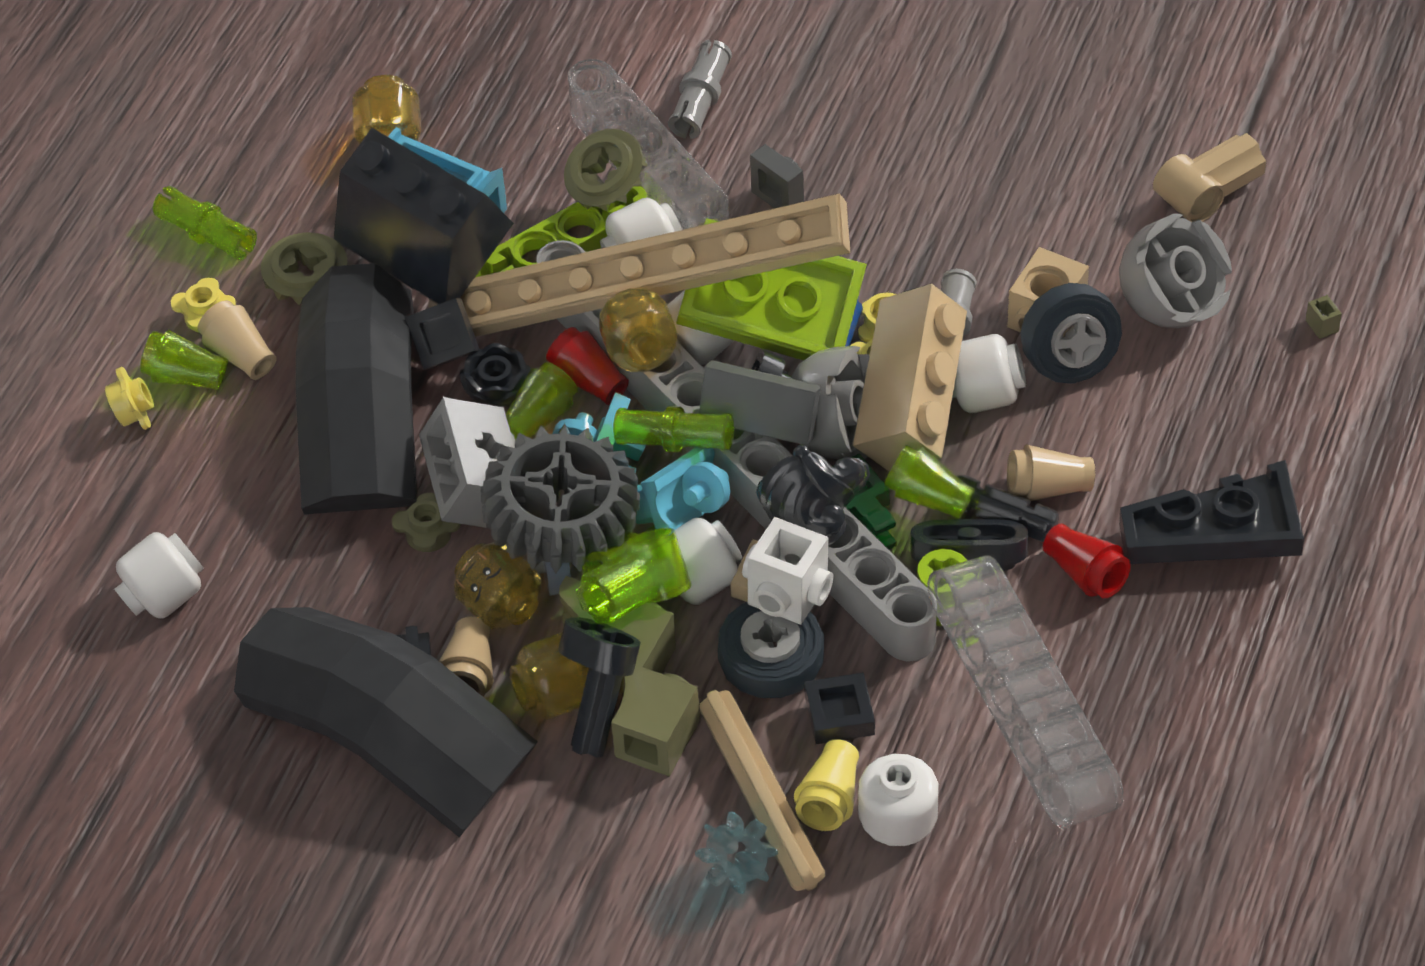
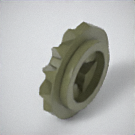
M604 129L587 136L573 149L567 159L564 169V182L568 193L587 210L595 206L607 211L610 204L615 201L627 203L626 194L632 187L642 186L640 173L648 167L643 157V147L631 134L620 129ZM610 160L617 169L608 173L607 180L604 183L597 173L604 172L606 164Z
M307 232L287 236L272 245L262 259L261 273L265 288L272 289L278 301L292 297L300 306L302 298L331 266L348 265L347 255L344 248L327 235ZM301 260L303 266L306 265L314 273L311 276H304L301 271H297V261Z

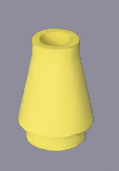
M831 740L827 742L820 757L794 792L796 814L805 825L820 831H832L839 828L843 822L851 817L854 808L856 765L859 760V752L851 743L844 740Z

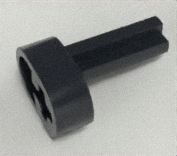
M570 617L565 620L558 652L566 658L589 668L571 746H573L572 751L580 755L590 754L598 758L604 756L622 678L634 673L641 642L636 637L613 626L581 617Z

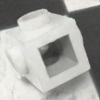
M774 517L757 544L750 548L743 564L742 575L748 579V605L759 608L770 616L782 617L801 625L814 604L821 606L825 602L832 587L833 573L828 571L829 537Z

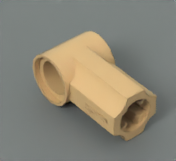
M1247 133L1242 136L1235 135L1193 160L1186 154H1179L1169 159L1157 172L1153 181V190L1177 212L1184 214L1183 217L1188 221L1201 220L1205 222L1219 209L1225 196L1265 174L1266 160L1262 156L1259 143Z

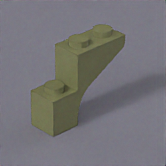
M565 576L559 587L560 601L564 608L562 616L563 627L567 618H588L613 626L636 637L641 642L634 673L622 678L619 693L623 699L611 722L615 757L670 777L700 722L698 687L689 684L678 675L671 673L662 674L676 649L674 614L664 610L654 602L646 600L637 601L612 592L602 584L596 582L586 583Z

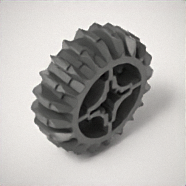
M565 423L560 429L559 434H548L540 426L536 433V438L530 439L519 433L515 441V448L501 445L500 451L497 454V461L488 463V468L485 471V480L480 490L481 503L484 504L482 506L483 521L486 523V528L491 529V536L495 541V545H507V552L511 560L527 555V562L532 570L542 561L550 562L555 574L561 568L562 563L572 562L578 571L581 572L585 565V558L590 557L602 564L607 556V549L620 551L624 543V535L632 534V530L636 525L637 511L640 509V493L637 492L638 477L635 474V468L628 467L625 451L613 452V445L609 437L593 442V436L588 427L577 436L570 434ZM564 490L562 505L557 507L556 502L559 501V491Z

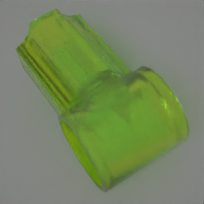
M658 528L630 538L623 545L624 553L581 576V585L576 590L581 609L588 612L596 624L612 623L645 603L664 601L676 597L691 588L692 583L674 528Z

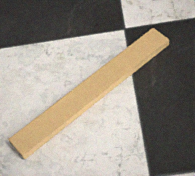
M840 194L476 277L463 293L461 299L473 333L477 337L850 253L847 202ZM429 300V308L437 305Z

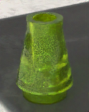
M167 330L164 334L153 331L143 350L140 372L151 376L153 383L199 386L218 390L224 380L228 361L227 358L217 356L171 330Z
M544 362L538 369L531 368L506 413L510 432L514 435L515 441L519 433L531 438L538 432L540 426L544 428L573 406L572 398L578 392L577 386L556 365Z
M908 445L903 448L897 457L884 486L895 491L894 498L949 514L958 520L963 515L975 492L974 488L960 480L926 449L921 447L917 451Z

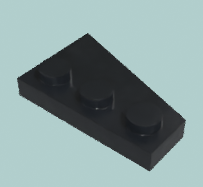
M1286 460L1267 465L1266 474L1243 480L1239 473L1219 479L1218 488L1198 494L1182 489L1120 507L1119 527L1123 550L1130 564L1302 556L1304 536Z

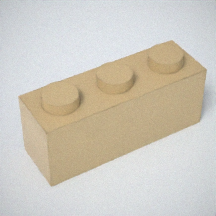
M933 284L880 299L853 446L889 472L940 459L943 454L967 310Z

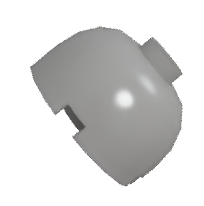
M1172 214L1143 227L1126 245L1119 266L1120 287L1127 303L1139 317L1160 327H1189L1217 315L1227 303L1231 291L1224 292L1226 287L1225 275L1232 273L1231 260L1222 240L1208 224L1201 220L1190 222L1185 218H1180L1184 214Z
M858 346L833 347L820 350L799 363L791 376V379L821 386L814 437L807 447L810 452H815L826 459L839 460L844 457L855 456L859 453L864 459L868 457L853 446L869 361V354H857L860 349Z

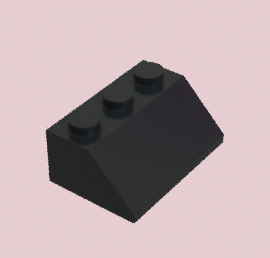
M374 128L369 130L340 170L334 240L369 263H376L397 280L437 305L454 298H461L514 224L486 194Z

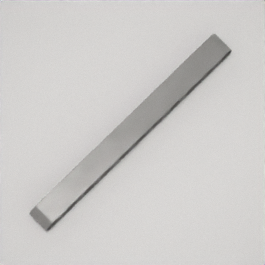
M566 240L554 241L546 244L539 250L536 261L541 263L584 253L585 251L574 242ZM636 301L558 318L557 320L566 329L576 327L580 332L589 331L620 373L629 379L627 390L688 452L698 445L712 443L715 451L713 464L727 472L730 494L767 529L771 520L756 494L759 481L780 460L793 455L774 437L698 420L705 369ZM845 507L843 509L847 524L845 532L839 540L828 546V571L833 573V583L829 594L894 658L907 662L918 661L927 657L933 651L936 643L937 605L935 597Z

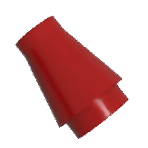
M570 327L553 341L547 351L546 361L552 365V373L598 397L606 405H610L615 392L623 395L628 387L629 379L620 373L589 331L580 332L576 327Z
M1065 524L1054 526L1044 539L1043 552L1053 558L1081 590L1090 597H1112L1123 587L1129 576L1131 564L1129 559L1124 556L1123 549L1119 545L1072 530Z

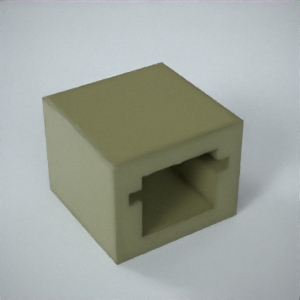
M1325 295L1308 302L1305 321L1318 338L1321 339L1339 332L1342 313L1330 297Z

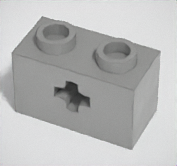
M443 397L419 433L441 520L486 528V523H484L482 516V506L484 504L481 503L480 493L481 486H483V481L485 480V471L488 468L489 462L497 461V454L500 451L501 445L515 448V438L510 432L503 407Z

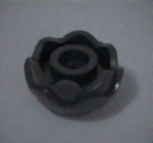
M499 343L489 344L478 352L470 353L466 358L464 369L460 370V380L467 395L477 403L497 407L506 406L518 400L526 391L531 375L530 366L525 363L522 354L513 348Z

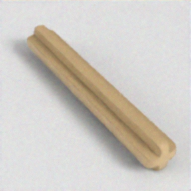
M717 690L707 693V698L700 703V712L777 861L794 890H813L817 887V883L825 877V870L733 695L728 690L720 692Z

